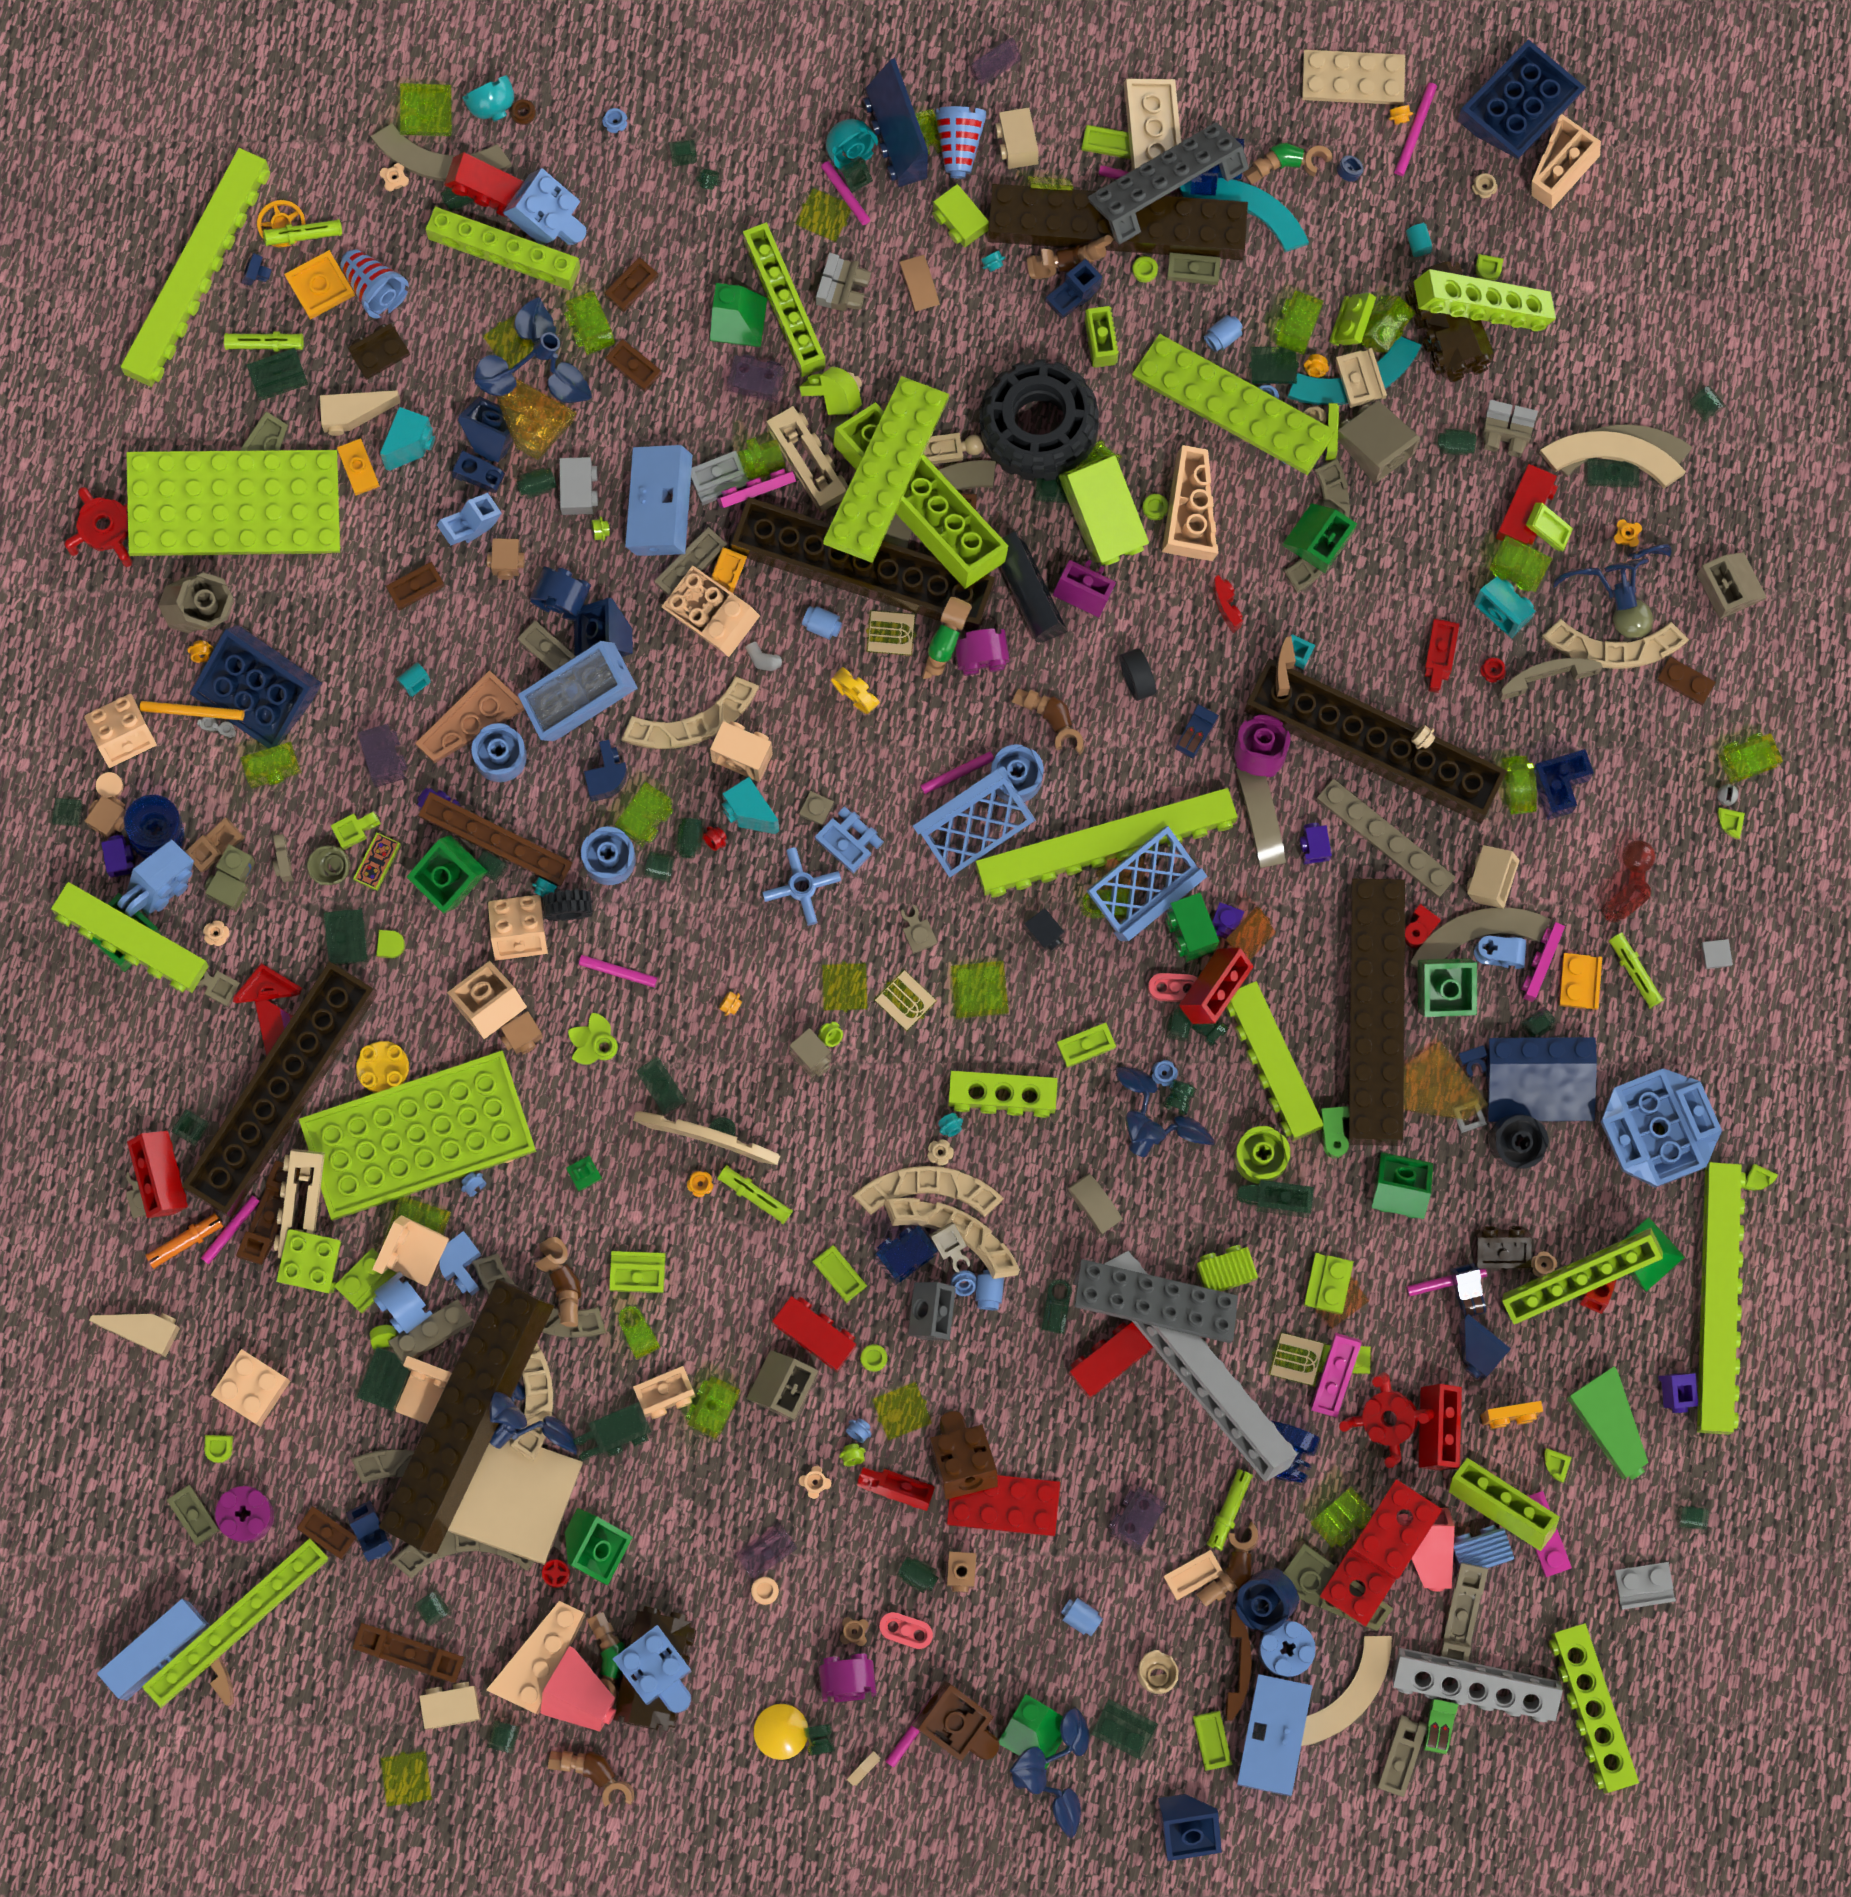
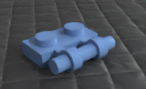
M843 807L838 815L845 821L840 825L832 818L815 836V840L854 874L871 856V852L865 846L871 843L878 849L884 841L877 836L878 832L872 827L869 829L859 820L860 816L856 812L852 813L846 807ZM853 827L862 837L859 840L855 839L848 832L850 828Z

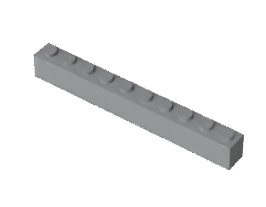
M1129 1251L1104 1263L1105 1265L1147 1274L1140 1262ZM1132 1321L1264 1482L1289 1469L1297 1456L1293 1446L1284 1439L1274 1423L1269 1421L1260 1410L1258 1404L1250 1398L1240 1382L1235 1380L1225 1368L1224 1363L1215 1356L1200 1336Z

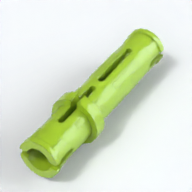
M340 219L297 226L286 224L283 228L263 230L265 246L282 243L293 245L296 241L342 236Z
M274 331L273 334L225 333L224 347L226 350L273 349L274 352H280V349L303 350L304 337L302 333L280 334V331Z
M1623 932L1608 940L1621 960L1619 962L1621 967L1624 966L1648 1004L1649 1009L1663 1002L1664 999L1638 959L1639 954L1632 950Z
M728 1165L725 1166L717 1178L735 1190L737 1196H744L783 1225L793 1212L792 1209L787 1208L771 1195L751 1183L752 1179L749 1177L745 1179L729 1168Z
M1241 1469L1236 1471L1237 1473L1220 1514L1215 1516V1526L1206 1543L1209 1547L1213 1549L1216 1547V1550L1219 1551L1223 1550L1230 1529H1234V1519L1249 1483L1253 1478L1252 1474L1246 1471L1243 1473Z

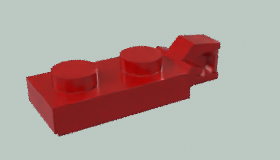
M1439 619L1433 620L1424 669L1426 670L1425 676L1431 677L1428 690L1430 692L1439 693L1442 680L1449 679L1460 623Z
M863 1467L857 1482V1486L867 1491L925 1511L929 1507L935 1490L933 1485L884 1469L883 1472H876Z

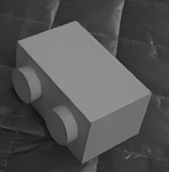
M591 457L560 458V508L562 515L593 514V506H598V492L593 491V482L598 481L597 466H592Z

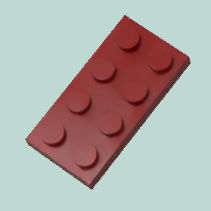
M997 1475L998 1487L949 1499L947 1526L1055 1537L1060 1492L1059 1481Z

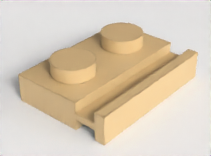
M1372 348L1336 357L1335 362L1350 408L1374 402L1377 399H1386L1387 394Z

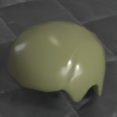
M1636 599L1638 606L1621 611H1617V608H1615L1613 615L1615 629L1626 638L1641 639L1653 628L1654 617L1652 611L1641 600Z
M329 845L316 848L309 855L307 862L309 876L320 885H336L341 883L349 875L351 866L347 853L339 847ZM329 864L336 871V873L330 871Z

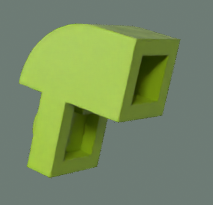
M830 367L823 374L811 375L806 382L799 386L801 396L824 395L828 415L851 414L862 405L856 381L848 372L838 367Z

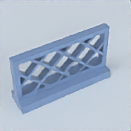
M1004 766L996 769L913 825L917 834L923 836L949 878L1036 821L1007 777L1009 774ZM1002 785L1010 793L1008 803L995 800L996 790ZM991 793L990 799L984 798ZM978 801L989 803L987 817L974 815L975 804ZM994 804L1007 807L1005 821L991 818ZM970 808L969 813L964 812L965 810ZM1011 810H1021L1027 820L1020 825L1010 823ZM956 816L968 817L966 831L953 829ZM973 819L986 821L984 835L970 832ZM949 822L948 827L943 826L944 824ZM990 823L1004 825L1002 837L999 839L988 837ZM1008 827H1013V828H1014V829H1012L1011 831H1009V832L1007 833ZM937 829L947 831L945 845L936 844L930 834ZM952 833L965 835L963 849L949 847ZM969 837L983 840L981 851L978 853L967 851ZM987 841L993 842L986 847ZM948 851L962 854L960 865L952 869L947 861ZM966 855L972 856L965 861Z
M1165 826L1086 891L1114 928L1115 932L1113 933L1118 940L1130 941L1169 909L1170 903L1180 900L1208 876L1202 868L1196 866L1169 826ZM1165 835L1171 842L1170 853L1158 852L1159 840ZM1141 854H1152L1150 869L1138 868L1139 856ZM1157 855L1169 856L1167 872L1155 870ZM1174 857L1182 858L1188 866L1181 874L1173 873ZM1123 869L1132 870L1130 885L1118 884L1119 872ZM1137 871L1149 872L1148 888L1135 886ZM1155 873L1167 875L1166 885L1161 890L1153 889ZM1103 885L1112 886L1110 902L1102 901L1096 892ZM1117 887L1130 889L1128 904L1116 903ZM1135 889L1147 891L1146 902L1142 906L1133 905ZM1115 906L1127 907L1126 919L1120 924L1114 917Z

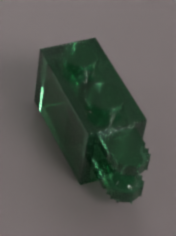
M1260 1180L1258 1186H1240L1235 1195L1239 1203L1255 1205V1211L1308 1218L1312 1210L1314 1187Z
M637 1402L590 1422L591 1431L574 1438L573 1441L576 1446L595 1438L598 1447L584 1451L579 1455L580 1461H585L600 1454L602 1456L608 1454L609 1458L624 1452L622 1447L633 1443L634 1447L642 1445L649 1441L648 1436L652 1435L641 1405Z

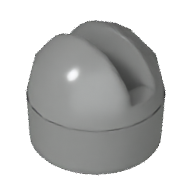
M1725 784L1717 791L1718 801L1726 806L1733 805L1739 797L1737 788L1731 784ZM1728 788L1731 789L1730 800H1726Z

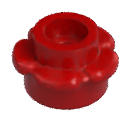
M1498 658L1486 659L1484 665L1480 668L1481 675L1486 678V681L1491 683L1502 680L1506 675L1504 662Z
M708 826L706 828L707 831L702 835L704 842L714 851H717L720 847H725L727 837L724 831L719 827L713 828Z

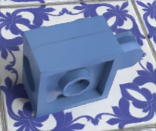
M543 168L528 175L503 212L504 215L541 245L555 240L558 236L567 245L571 246L581 242L586 236V227L572 215L580 200Z
M170 840L133 869L127 892L119 900L118 907L122 910L126 909L125 914L129 917L133 916L140 909L148 916L155 910L161 911L169 903L170 898L174 895L180 896L188 888L187 883L192 875L191 870L194 860L173 840Z
M658 1625L613 1658L646 1705H649L659 1697L665 1706L674 1713H681L690 1706L691 1694L681 1682V1679L692 1671Z

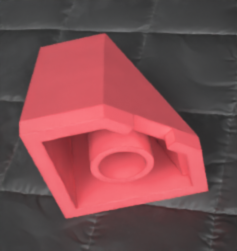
M1441 1508L1443 1510L1412 1557L1424 1588L1436 1592L1452 1589L1455 1526L1449 1508ZM1405 1513L1397 1516L1399 1524L1406 1526L1411 1523L1412 1516L1408 1517V1514Z
M569 1646L543 1690L540 1713L600 1732L604 1724L609 1725L615 1716L616 1709L613 1708L615 1697L578 1652Z

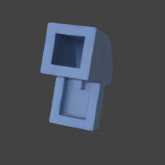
M486 493L468 500L461 512L440 519L437 526L450 546L464 540L469 543L492 528L502 513L490 495Z
M464 1231L447 1243L439 1263L441 1273L446 1281L456 1275L458 1278L454 1282L464 1294L468 1291L472 1296L480 1289L465 1268L482 1255Z

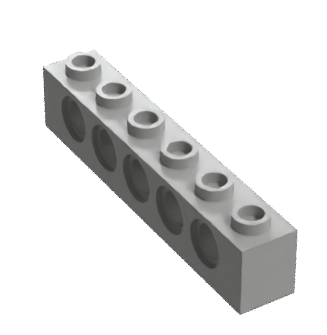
M1399 1648L1392 1678L1393 1688H1397L1399 1692L1405 1694L1417 1692L1424 1694L1425 1697L1438 1700L1440 1697L1451 1699L1453 1703L1458 1705L1475 1704L1486 1711L1499 1709L1505 1711L1508 1715L1516 1717L1523 1714L1532 1716L1534 1720L1539 1722L1556 1721L1563 1691L1561 1681ZM1422 1671L1429 1673V1677L1424 1680L1417 1679L1415 1676ZM1447 1677H1453L1457 1680L1453 1685H1445L1443 1683V1680ZM1473 1683H1481L1483 1685V1688L1479 1691H1473L1469 1687ZM1503 1688L1511 1691L1505 1697L1496 1694L1498 1690ZM1528 1694L1537 1696V1699L1533 1702L1523 1700Z

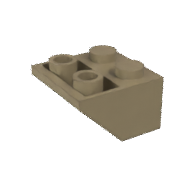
M1744 552L1724 555L1702 565L1697 573L1719 619H1723L1767 599Z
M770 1350L746 1399L795 1423L819 1375V1370L794 1358Z

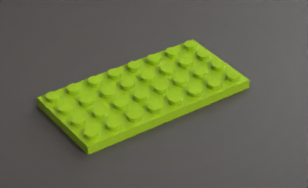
M337 450L127 452L129 556L340 553Z
M503 1050L299 1119L308 1150L325 1153L321 1190L332 1221L461 1178L472 1172L475 1173L536 1152Z

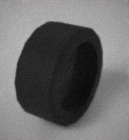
M1136 648L1120 654L1121 670L1133 698L1139 701L1155 695L1157 689L1154 676L1142 650Z

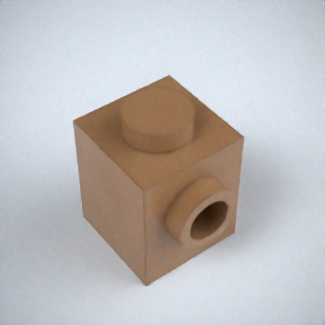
M493 538L492 552L487 553V567L492 569L493 575H497V578L511 580L513 576H519L520 568L525 567V553H520L519 539Z
M102 795L99 801L95 800L91 804L85 823L88 827L108 839L114 836L116 831L121 832L127 825L128 819L126 817L128 813L124 809L125 804L113 796L108 799Z
M529 1012L519 1017L516 1015L501 1027L504 1034L500 1037L501 1041L508 1051L513 1049L516 1054L520 1052L523 1055L529 1053L536 1048L535 1043L543 1039L541 1031Z
M949 1552L947 1587H952V1592L968 1593L969 1588H974L976 1553ZM962 1568L967 1574L964 1577H960L956 1571Z

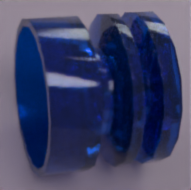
M155 794L145 795L134 800L127 808L124 817L125 831L133 849L142 858L147 859L170 840H173L180 848L182 847L185 838L184 825L174 803L166 797ZM155 828H160L156 835H152L151 832H154Z
M1271 1421L1297 1453L1289 1469L1273 1478L1285 1482L1306 1483L1308 1475L1298 1469L1310 1471L1312 1465L1301 1458L1302 1455L1315 1456L1320 1438L1303 1429Z

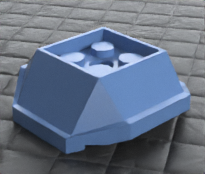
M1664 1068L1615 1087L1611 1092L1601 1119L1602 1127L1621 1170L1655 1188L1704 1169L1722 1132L1701 1081L1687 1078ZM1653 1123H1660L1664 1127L1665 1132L1663 1135H1658L1653 1131Z

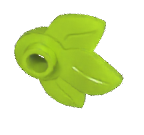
M597 1013L591 1014L589 1027H575L568 1030L571 1042L578 1048L574 1052L572 1059L579 1064L589 1065L598 1059L603 1061L610 1060L617 1053L618 1044L615 1038L611 1036L610 1023ZM602 1043L609 1044L610 1048L607 1052H602L599 1049Z

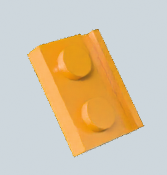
M1570 953L1563 954L1559 1006L1598 1010L1602 957Z

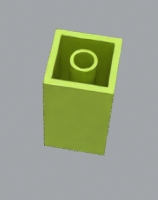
M1115 455L1103 456L1058 475L1092 562L1107 566L1120 561L1119 556L1122 554H1129L1131 556L1144 551L1143 546L1149 544V541Z

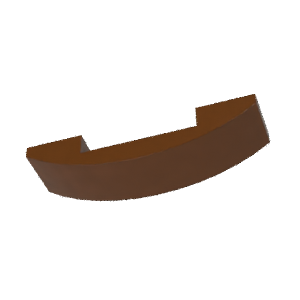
M275 1160L266 1182V1190L248 1232H245L237 1251L236 1257L262 1265L274 1244L275 1236L278 1235L281 1225L277 1224L279 1208L284 1209L285 1198L280 1197L282 1181L287 1182L288 1171H283L284 1163ZM297 1168V1173H296V1181H297V1182H298V1179H299L300 1169H301V1168Z
M1236 1609L1230 1610L1229 1638L1240 1639L1237 1693H1226L1225 1721H1233L1246 1697L1251 1676L1249 1636L1246 1626L1238 1616Z
M362 1622L352 1649L455 1684L465 1659L463 1656Z

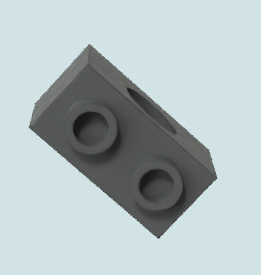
M914 1282L908 1336L923 1340H950L955 1286L939 1282Z

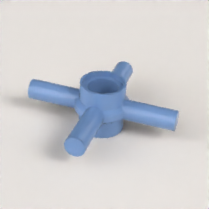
M790 848L786 852L793 876L789 879L788 885L763 891L764 901L767 902L791 895L794 899L801 901L807 925H814L818 922L811 897L814 895L816 888L840 882V873L837 871L813 878L810 874L803 872L797 849ZM805 881L809 884V888L804 892H799L794 887L797 882Z

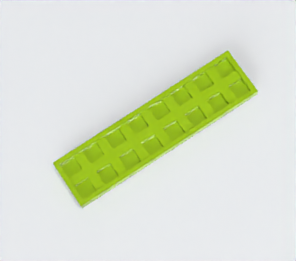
M1161 334L1158 335L1132 374L1134 379L1307 476L1335 435L1334 429Z
M903 376L900 377L824 538V545L873 563L948 402V393Z

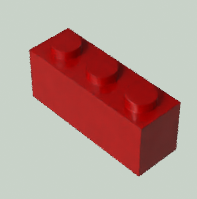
M463 152L453 157L444 185L451 188L453 193L459 196H468L474 199L477 205L489 206L497 210L496 213L498 215L507 217L503 212L524 181Z
M1528 464L1496 539L1523 551L1527 544L1533 545L1537 534L1528 528L1526 524L1535 503H1543L1545 505L1547 499H1553L1558 488L1554 484L1557 478L1556 475Z
M1217 949L1187 992L1179 1006L1192 1024L1216 1023L1254 966L1242 949Z
M168 1131L141 1133L127 1141L146 1217L170 1216L187 1208V1198L182 1187L180 1171L176 1163L173 1144Z
M791 1296L772 1321V1325L835 1372H838L857 1347V1344L853 1342L855 1337L843 1328L841 1331L832 1326L834 1321L822 1312L818 1316L811 1311L812 1305L799 1296L798 1299H795Z
M1123 1322L1112 1331L1115 1335L1107 1342L1102 1339L1091 1348L1094 1353L1086 1359L1082 1355L1070 1365L1072 1367V1370L1069 1372L1070 1377L1088 1399L1092 1398L1152 1350L1153 1346L1133 1322L1129 1325Z
M1445 1384L1421 1387L1420 1409H1433L1435 1416L1425 1424L1420 1423L1418 1468L1438 1471L1460 1468L1462 1387Z

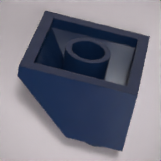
M479 396L459 415L458 421L474 452L482 455L486 460L498 463L507 454L525 417Z
M606 598L582 607L577 620L574 621V655L576 657L600 641L615 643L621 657L633 654L632 627L612 598Z
M1468 1314L1458 1324L1462 1360L1467 1365L1465 1370L1472 1377L1485 1379L1511 1348Z
M1187 1794L1158 1798L1167 1861L1222 1853L1217 1808Z

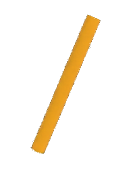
M141 701L140 711L232 720L244 719V710L148 701Z

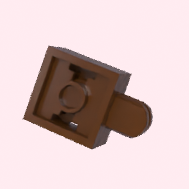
M949 1411L945 1413L940 1419L942 1435L930 1437L931 1455L945 1500L998 1487L997 1468L983 1424L967 1428L965 1419L960 1412Z
M946 1681L942 1682L912 1724L918 1731L960 1762H962L969 1751L981 1759L989 1760L999 1750L998 1739L985 1729L994 1716Z

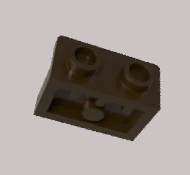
M393 323L378 326L374 333L367 337L357 338L348 347L352 359L366 380L410 355Z
M1484 1226L1482 1230H1475V1237L1477 1239L1476 1266L1479 1269L1531 1268L1532 1236L1528 1229L1522 1226H1510L1509 1230H1498L1494 1226Z

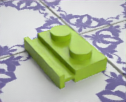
M1369 292L1354 294L1352 297L1344 296L1329 340L1330 343L1339 346V344L1352 345L1362 342L1376 300L1373 294Z
M373 1248L334 1285L362 1314L375 1302L373 1298L377 1295L374 1291L397 1274V1272L389 1268L383 1274L372 1270L379 1256Z
M611 1251L609 1290L613 1292L664 1293L666 1254Z
M1315 1253L1304 1306L1342 1315L1354 1261Z

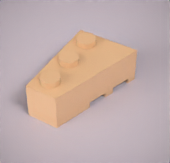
M1561 114L1556 128L1550 137L1545 154H1543L1533 177L1531 196L1552 210L1599 158L1601 141Z

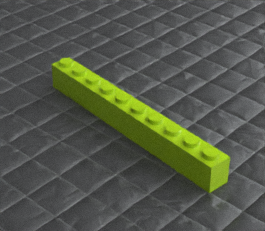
M238 148L121 365L124 375L150 387L153 386L155 381L159 382L161 380L166 360H171L176 352V341L179 337H184L188 329L187 321L190 315L194 316L199 309L200 302L198 300L202 293L206 294L212 284L210 279L214 271L218 272L221 269L224 260L222 256L225 250H230L235 242L234 233L237 228L244 226L247 219V214L245 213L248 207L255 205L259 196L257 191L260 185H265L269 179L270 171L265 159Z
M1225 788L977 860L975 867L984 896L991 894V897L994 898L1006 894V889L1016 887L1017 890L1029 888L1032 886L1031 882L1041 880L1042 883L1057 879L1056 875L1066 872L1068 876L1080 873L1082 867L1092 865V868L1102 867L1107 864L1109 859L1117 857L1118 861H1122L1165 826H1169L1179 842L1182 843V838L1192 836L1193 839H1198L1208 835L1207 831L1217 828L1218 832L1231 829L1238 817L1229 789ZM1165 835L1159 840L1158 845L1167 843L1170 846L1171 842Z
M1709 1162L1705 1167L1697 1433L1730 1435L1734 1432V1429L1738 1428L1739 1422L1738 1412H1734L1735 1402L1739 1400V1386L1735 1385V1376L1739 1375L1740 1359L1736 1358V1348H1739L1741 1344V1333L1737 1332V1321L1741 1320L1742 1307L1738 1305V1294L1742 1293L1743 1285L1742 1278H1738L1739 1268H1742L1743 1252L1739 1251V1241H1743L1744 1226L1740 1225V1215L1744 1214L1745 1200L1741 1198V1188L1745 1187L1746 1180L1745 1172H1741V1164Z

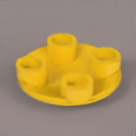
M378 1041L363 1047L356 1063V1073L360 1083L374 1093L403 1084L409 1072V1061L406 1053L401 1047L389 1041Z
M776 1704L766 1708L760 1713L754 1725V1739L758 1748L765 1755L773 1759L784 1760L794 1757L804 1748L808 1739L809 1729L804 1715L791 1705Z

